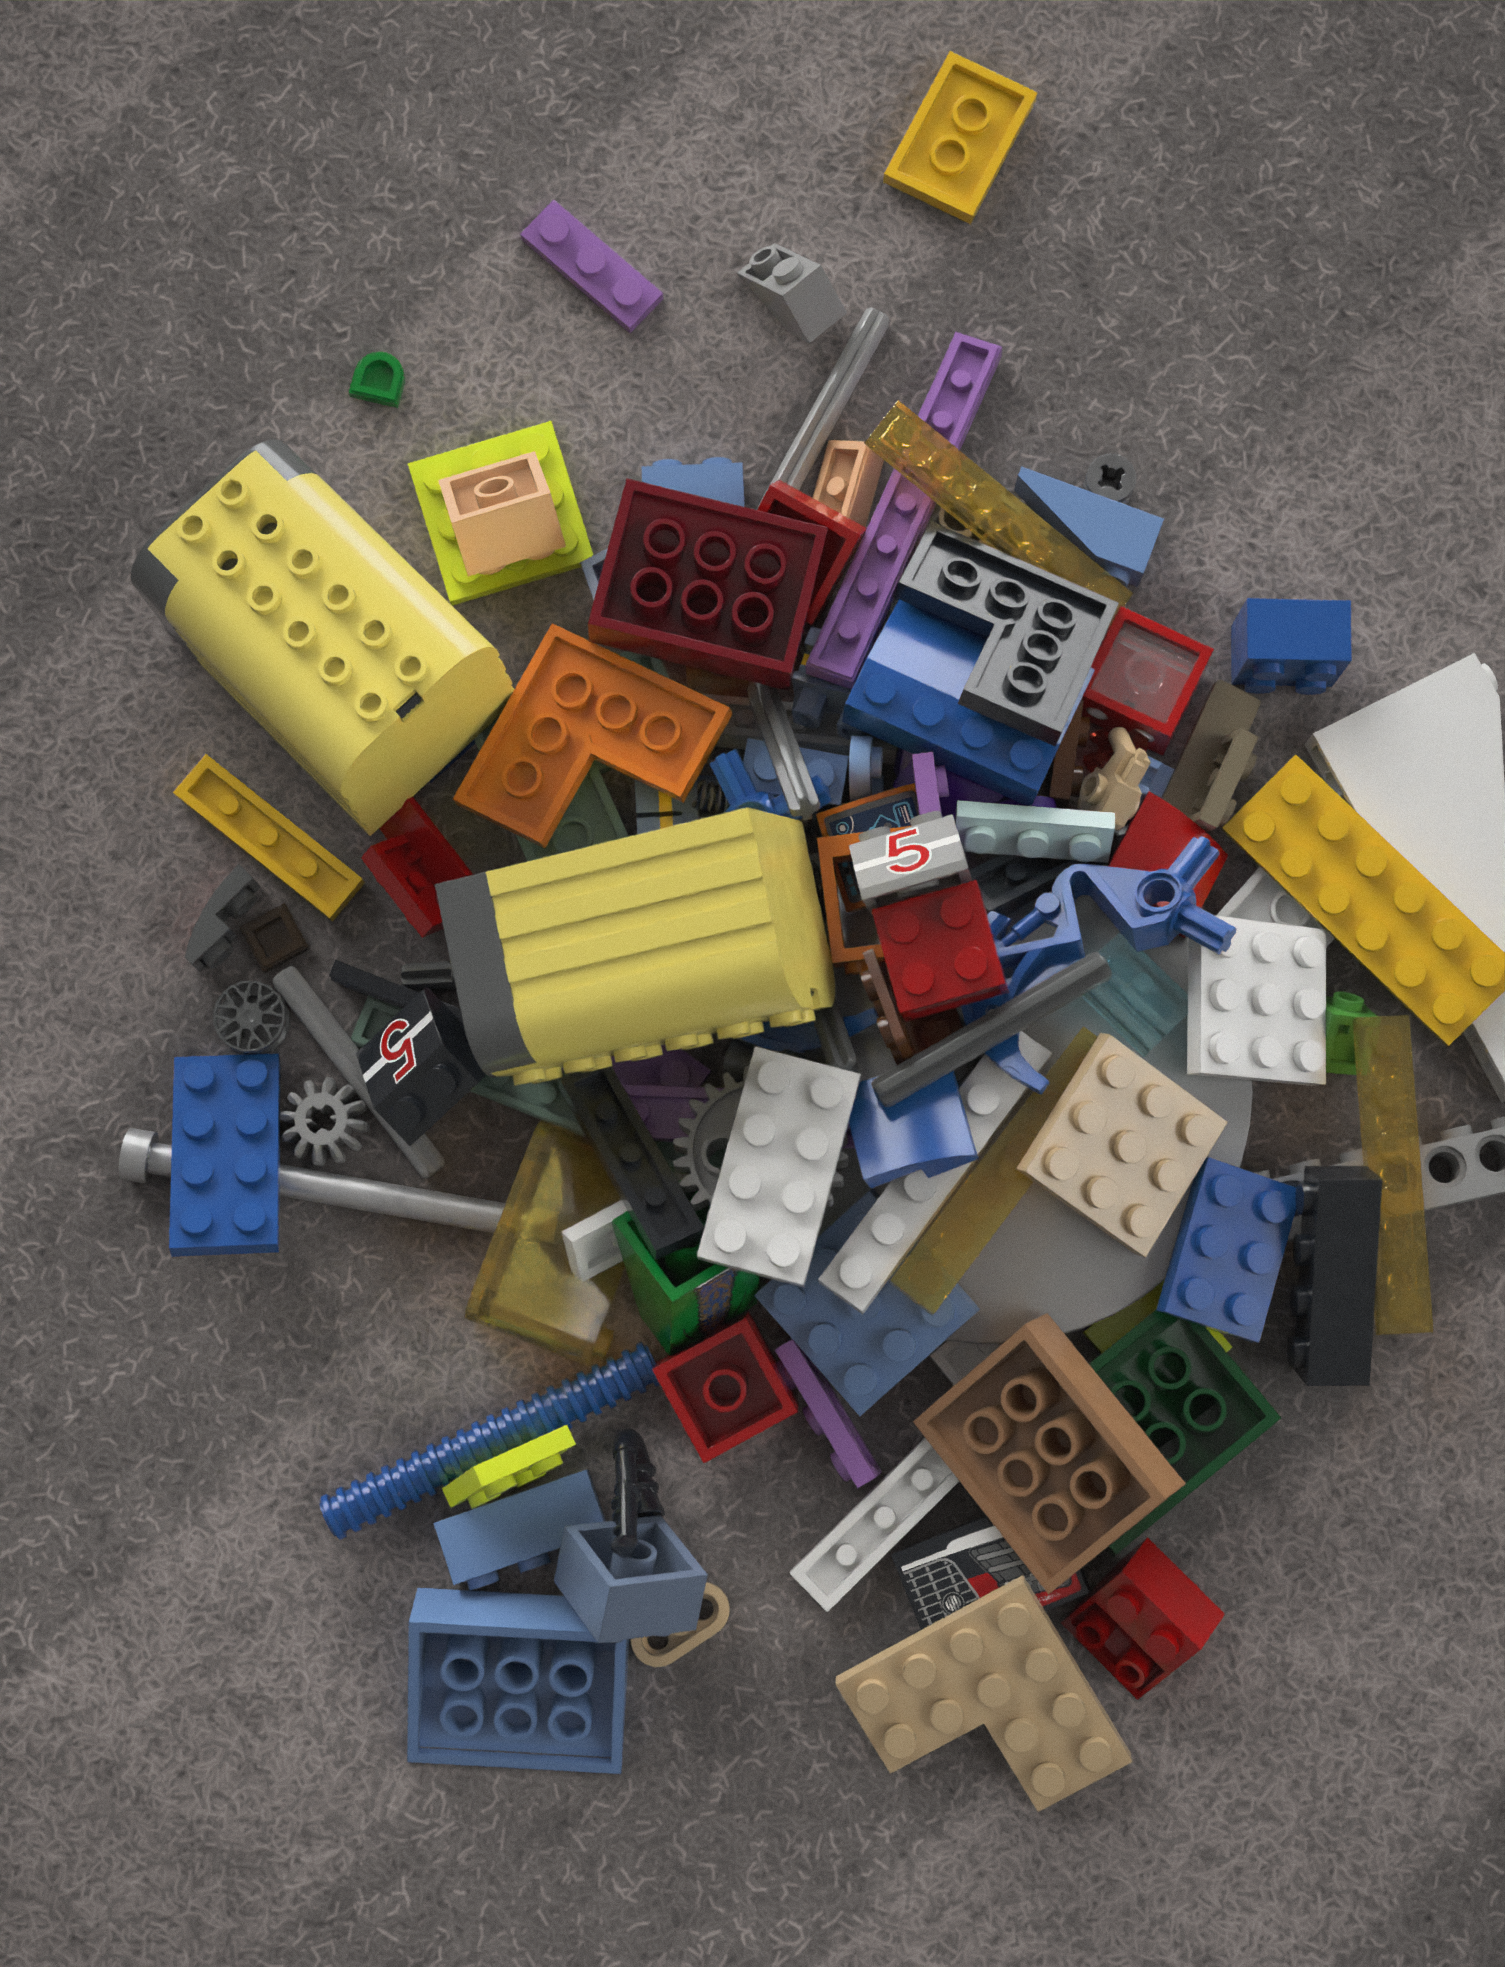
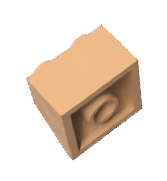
M535 451L438 480L468 576L478 573L483 575L493 574L502 570L507 564L527 558L530 560L543 559L550 556L555 550L566 547L552 496Z

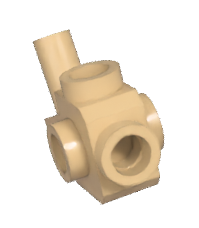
M1122 727L1114 728L1109 732L1108 740L1114 755L1103 769L1096 767L1094 772L1084 778L1077 807L1080 810L1115 813V830L1117 831L1124 828L1127 820L1131 819L1137 812L1142 795L1139 783L1151 763L1145 750L1141 748L1135 749L1127 730Z

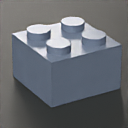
M661 1515L637 1519L638 1543L632 1557L625 1558L618 1556L611 1549V1541L617 1537L613 1535V1528L617 1526L615 1522L606 1521L564 1526L554 1582L598 1643H618L626 1639L668 1636L672 1633L696 1630L708 1574Z

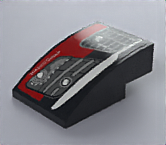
M987 1515L958 1525L948 1531L904 1547L891 1554L921 1630L1024 1575L1045 1611L1092 1591L1083 1568H1081L1048 1594Z

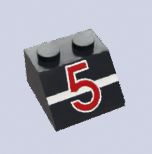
M427 986L356 1053L374 1110L409 1146L416 1142L486 1076L472 1053L464 1025Z

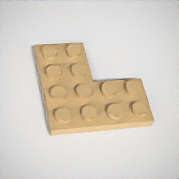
M1024 1575L836 1676L838 1690L890 1774L982 1724H985L1038 1812L1132 1763L1129 1749Z

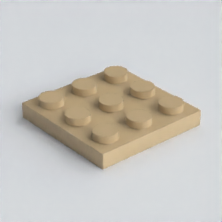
M1100 1033L1016 1170L1128 1250L1146 1258L1228 1122L1112 1035Z

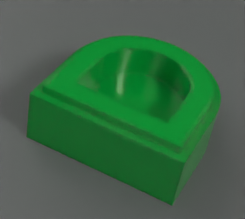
M373 352L364 356L356 365L349 389V396L398 408L405 384V374L399 360L386 352Z

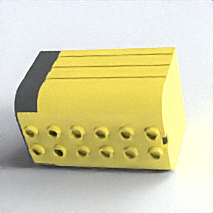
M272 439L261 442L240 455L152 535L140 550L132 566L131 582L167 631L369 836L403 806L406 799L413 797L500 716L514 691V688L511 686L513 683L505 672L506 668L503 661L498 657L499 652L282 440Z
M744 808L435 884L466 1036L472 1053L483 1072L492 1078L513 1076L514 1085L531 1082L536 1084L562 1078V1068H564L565 1074L612 1067V1056L615 1058V1063L658 1057L663 1055L661 1045H666L667 1051L677 1049L688 1050L714 1044L712 1038L714 1033H717L718 1039L731 1037L736 1039L765 1032L763 1022L767 1021L770 1022L771 1028L779 1026L790 1027L816 1021L815 1010L829 1008L834 1004L835 978L802 821L752 808Z

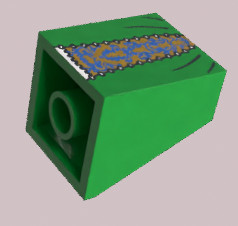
M698 1191L685 1193L690 1204L692 1198ZM710 1206L695 1211L704 1228ZM628 1211L612 1219V1227L640 1317L669 1357L757 1304V1298L754 1295L758 1292L760 1276L699 1260L697 1253L701 1240L655 1260Z

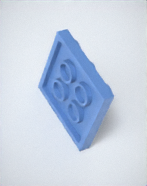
M874 1188L869 1190L817 1238L804 1287L772 1279L754 1295L859 1416L865 1413L980 1310L919 1239L863 1315L819 1283L818 1279L880 1197Z

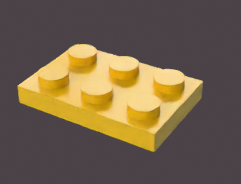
M949 51L884 173L883 183L971 224L1036 102L1038 92Z

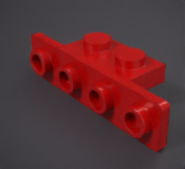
M414 797L406 799L403 806L379 828L388 840L371 845L361 859L372 872L376 881L386 890L403 912L406 920L423 938L444 929L435 884L471 876L473 873Z

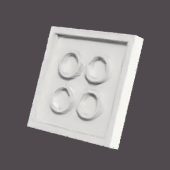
M1216 916L1237 929L1236 934L1231 939V946L1226 952L1222 951L1218 955L1188 938L1187 1074L1306 1086L1326 1085V929Z

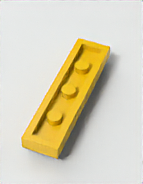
M207 754L203 756L173 792L178 799L332 922L365 884L363 878Z

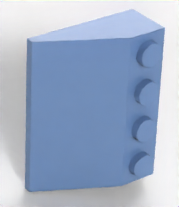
M417 1588L409 1619L407 1762L621 1774L629 1639L618 1643H598L565 1596ZM419 1746H421V1747H439V1748H457V1749H475V1750H492V1751H510V1752H528V1753H546V1754L599 1756V1757H611V1758L558 1756V1755L505 1753V1752H487V1751H469V1750H452V1749H434V1748H419Z

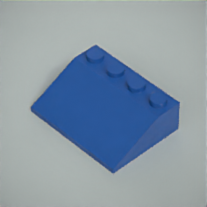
M899 599L845 702L842 722L912 754L933 752L934 764L938 766L945 765V769L1023 805L1032 806L1095 669L1090 668L1056 746H1052L957 704L988 638L966 630L925 610L918 609Z

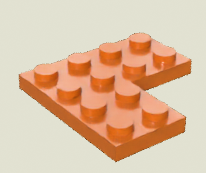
M552 623L454 795L453 801L458 806L540 847L546 848L594 760L684 803L733 713L730 707Z

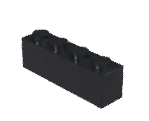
M1305 1166L1304 1183H1298L1296 1187V1208L1298 1214L1302 1215L1301 1234H1296L1293 1239V1259L1295 1265L1299 1266L1298 1285H1293L1290 1291V1309L1292 1316L1296 1317L1295 1336H1290L1288 1339L1287 1358L1290 1368L1295 1370L1307 1386H1370L1382 1179L1368 1166Z

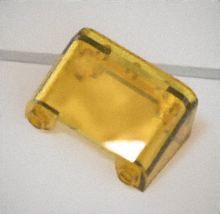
M540 1120L529 1142L475 1281L464 1317L474 1324L591 1368L595 1358L604 1360L614 1335V1330L606 1328L608 1322L607 1314L625 1270V1265L621 1261L583 1282L571 1272L561 1231L621 1201L587 1137L551 1122Z

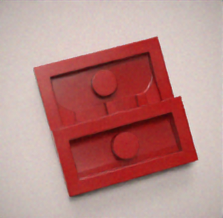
M1148 791L1107 866L1151 872L1158 869L1168 870L1193 837L1197 839L1200 836L1210 840V846L1218 849L1220 854L1193 888L1197 899L1196 906L1202 908L1228 854L1193 820L1165 800ZM1160 901L1153 904L1152 906L1163 907L1168 905L1170 902Z

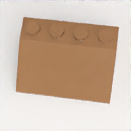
M1048 1313L1022 1326L913 1421L1048 1594L1186 1484Z

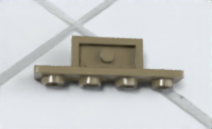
M1221 679L1213 683L1161 799L1193 820L1207 833L1217 829L1218 826L1222 828L1229 821L1236 806V800L1231 798L1239 781L1244 782L1257 760V755L1252 753L1259 737L1249 732V729L1261 702L1258 698Z

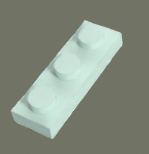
M957 800L955 824L963 851L1108 863L1115 831V813Z

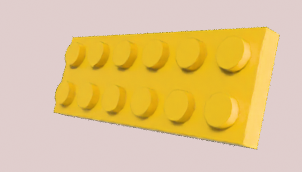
M1296 754L1222 827L1224 833L1447 1047L1505 991V953Z

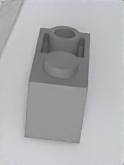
M776 243L755 252L751 256L749 264L737 272L739 277L790 334L807 343L812 342L847 314L822 266Z

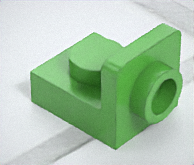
M1338 991L1333 993V997L1326 996V1073L1365 1076L1380 1018L1364 1004V999L1358 995Z

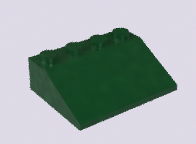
M1156 1310L1089 1365L1186 1484L1108 1546L1106 1551L1112 1558L1281 1419V1416L1206 1327Z

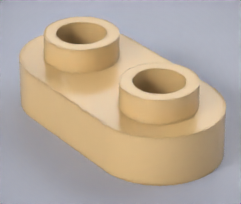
M706 1582L703 1599H707L712 1603L714 1608L713 1614L708 1619L698 1618L696 1630L668 1635V1644L662 1649L653 1648L648 1642V1637L631 1639V1646L636 1657L648 1666H667L718 1633L725 1626L730 1612L729 1601L724 1591L717 1585Z

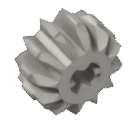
M326 1077L323 1082L322 1091L319 1093L315 1083L312 1080H307L304 1082V1089L308 1097L303 1100L293 1092H290L287 1096V1099L297 1107L296 1112L283 1111L280 1113L279 1119L287 1124H295L294 1127L286 1130L281 1135L282 1139L286 1143L299 1141L295 1147L294 1155L301 1160L307 1157L313 1150L312 1159L313 1164L316 1166H324L327 1159V1150H330L331 1156L336 1163H344L345 1154L340 1146L346 1143L352 1150L358 1152L362 1145L357 1139L350 1136L352 1131L360 1133L369 1131L370 1125L367 1122L353 1119V1117L363 1114L367 1110V1105L362 1100L350 1103L354 1097L355 1089L349 1084L342 1087L336 1094V1080ZM334 1110L336 1115L330 1116L336 1123L331 1131L321 1128L315 1134L313 1128L318 1127V1124L313 1121L315 1115L318 1112L328 1115Z

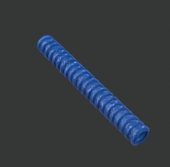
M639 1342L636 1344L637 1350L629 1353L628 1349L621 1351L622 1357L616 1360L612 1356L606 1358L607 1364L602 1367L596 1363L591 1366L592 1371L587 1374L582 1370L577 1372V1379L571 1382L568 1378L561 1380L562 1386L556 1389L553 1385L546 1387L547 1393L542 1396L536 1392L531 1395L532 1400L527 1403L522 1399L517 1401V1408L513 1410L505 1407L501 1409L502 1415L495 1417L493 1414L486 1416L487 1422L482 1425L476 1421L471 1424L472 1429L467 1432L462 1428L457 1430V1437L453 1439L445 1436L441 1438L442 1444L435 1446L433 1443L426 1445L427 1451L422 1454L416 1450L411 1453L412 1458L407 1461L402 1457L397 1459V1466L393 1468L385 1465L381 1467V1473L375 1475L373 1472L366 1474V1481L362 1483L356 1479L351 1482V1488L347 1490L344 1487L337 1488L336 1495L330 1497L328 1494L321 1496L320 1509L328 1528L335 1537L337 1536L338 1539L342 1540L347 1537L346 1531L350 1529L354 1532L361 1531V1524L368 1522L369 1525L377 1523V1516L381 1514L387 1518L392 1515V1509L396 1507L401 1511L406 1509L407 1502L410 1500L418 1503L422 1501V1495L427 1492L431 1496L437 1494V1487L441 1485L445 1487L452 1480L480 1463L565 1425L571 1429V1422L578 1419L580 1423L587 1421L586 1415L592 1412L598 1416L602 1414V1407L609 1405L612 1409L617 1406L616 1401L621 1398L629 1401L632 1399L631 1393L638 1390L640 1394L647 1392L646 1386L652 1383L655 1387L660 1386L652 1371L656 1363L648 1346H644L643 1342Z

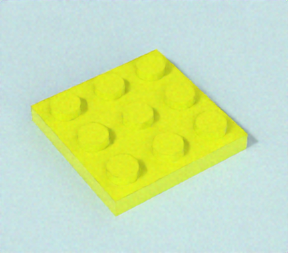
M551 421L408 463L452 606L582 567L580 562L593 556ZM535 451L552 496L566 547L555 550L550 556L543 559L530 560L527 558L507 564L502 570L493 574L483 575L478 573L468 576L438 480Z

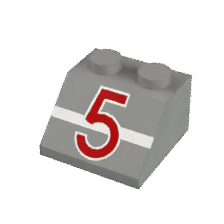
M941 811L924 813L910 819L911 827L892 833L889 826L874 828L859 834L860 842L849 845L861 897L870 913L875 908L972 881L953 814L942 817Z

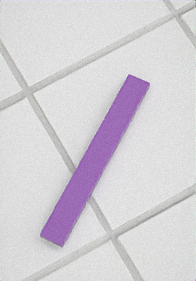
M955 332L806 662V674L849 689L853 688L893 603L898 583L915 553L1002 357L1001 346Z

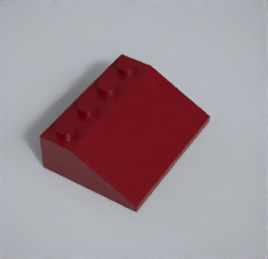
M626 478L588 620L589 642L789 691L828 527Z

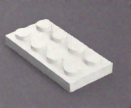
M759 1047L754 1048L697 1253L699 1260L800 1287L805 1286L860 1082L859 1073Z

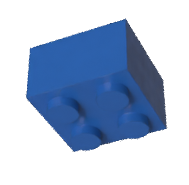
M1247 598L1231 625V685H1245V691L1248 693L1264 694L1275 691L1276 686H1295V692L1298 694H1321L1326 692V687H1332L1352 661L1351 600Z

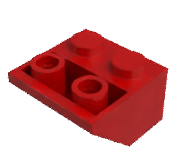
M1147 1537L1111 1569L1067 1615L1061 1624L1138 1700L1198 1653L1225 1613Z

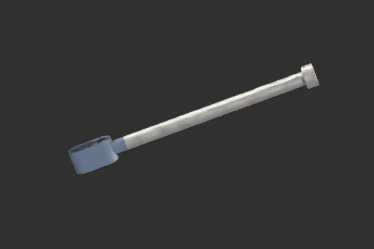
M129 1128L124 1137L119 1157L118 1170L120 1179L147 1184L150 1182L153 1174L171 1177L172 1145L160 1144L157 1132ZM280 1164V1196L560 1245H565L561 1231L605 1209L588 1206L586 1217ZM623 1261L614 1265L619 1267H625Z

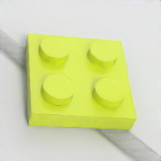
M565 1425L472 1467L443 1487L442 1490L451 1508L468 1500L471 1509H474L501 1496L500 1493L516 1485L520 1488L547 1475L546 1472L564 1464L560 1455L576 1445L568 1426Z

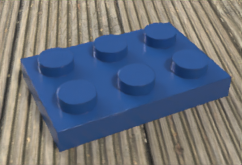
M1206 1157L1191 1185L1156 1311L1249 1342L1259 1343L1296 1212V1187Z

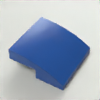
M954 1070L891 1107L882 1105L873 1091L871 1083L878 1076L859 1082L849 1125L863 1180L870 1188L918 1170H922L928 1178L979 1159Z

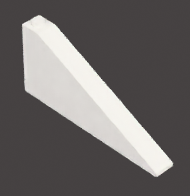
M1473 653L1313 733L1304 745L1324 781L1505 953V781L1500 697L1496 692L1498 690V683L1494 673L1488 665L1481 664L1476 654ZM1505 991L1463 1032L1501 1103L1505 1102Z

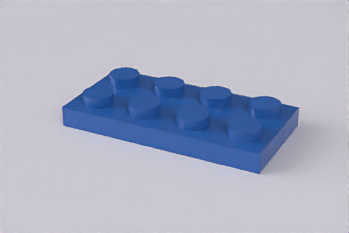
M279 1053L174 1057L169 1250L171 1257L279 1252Z

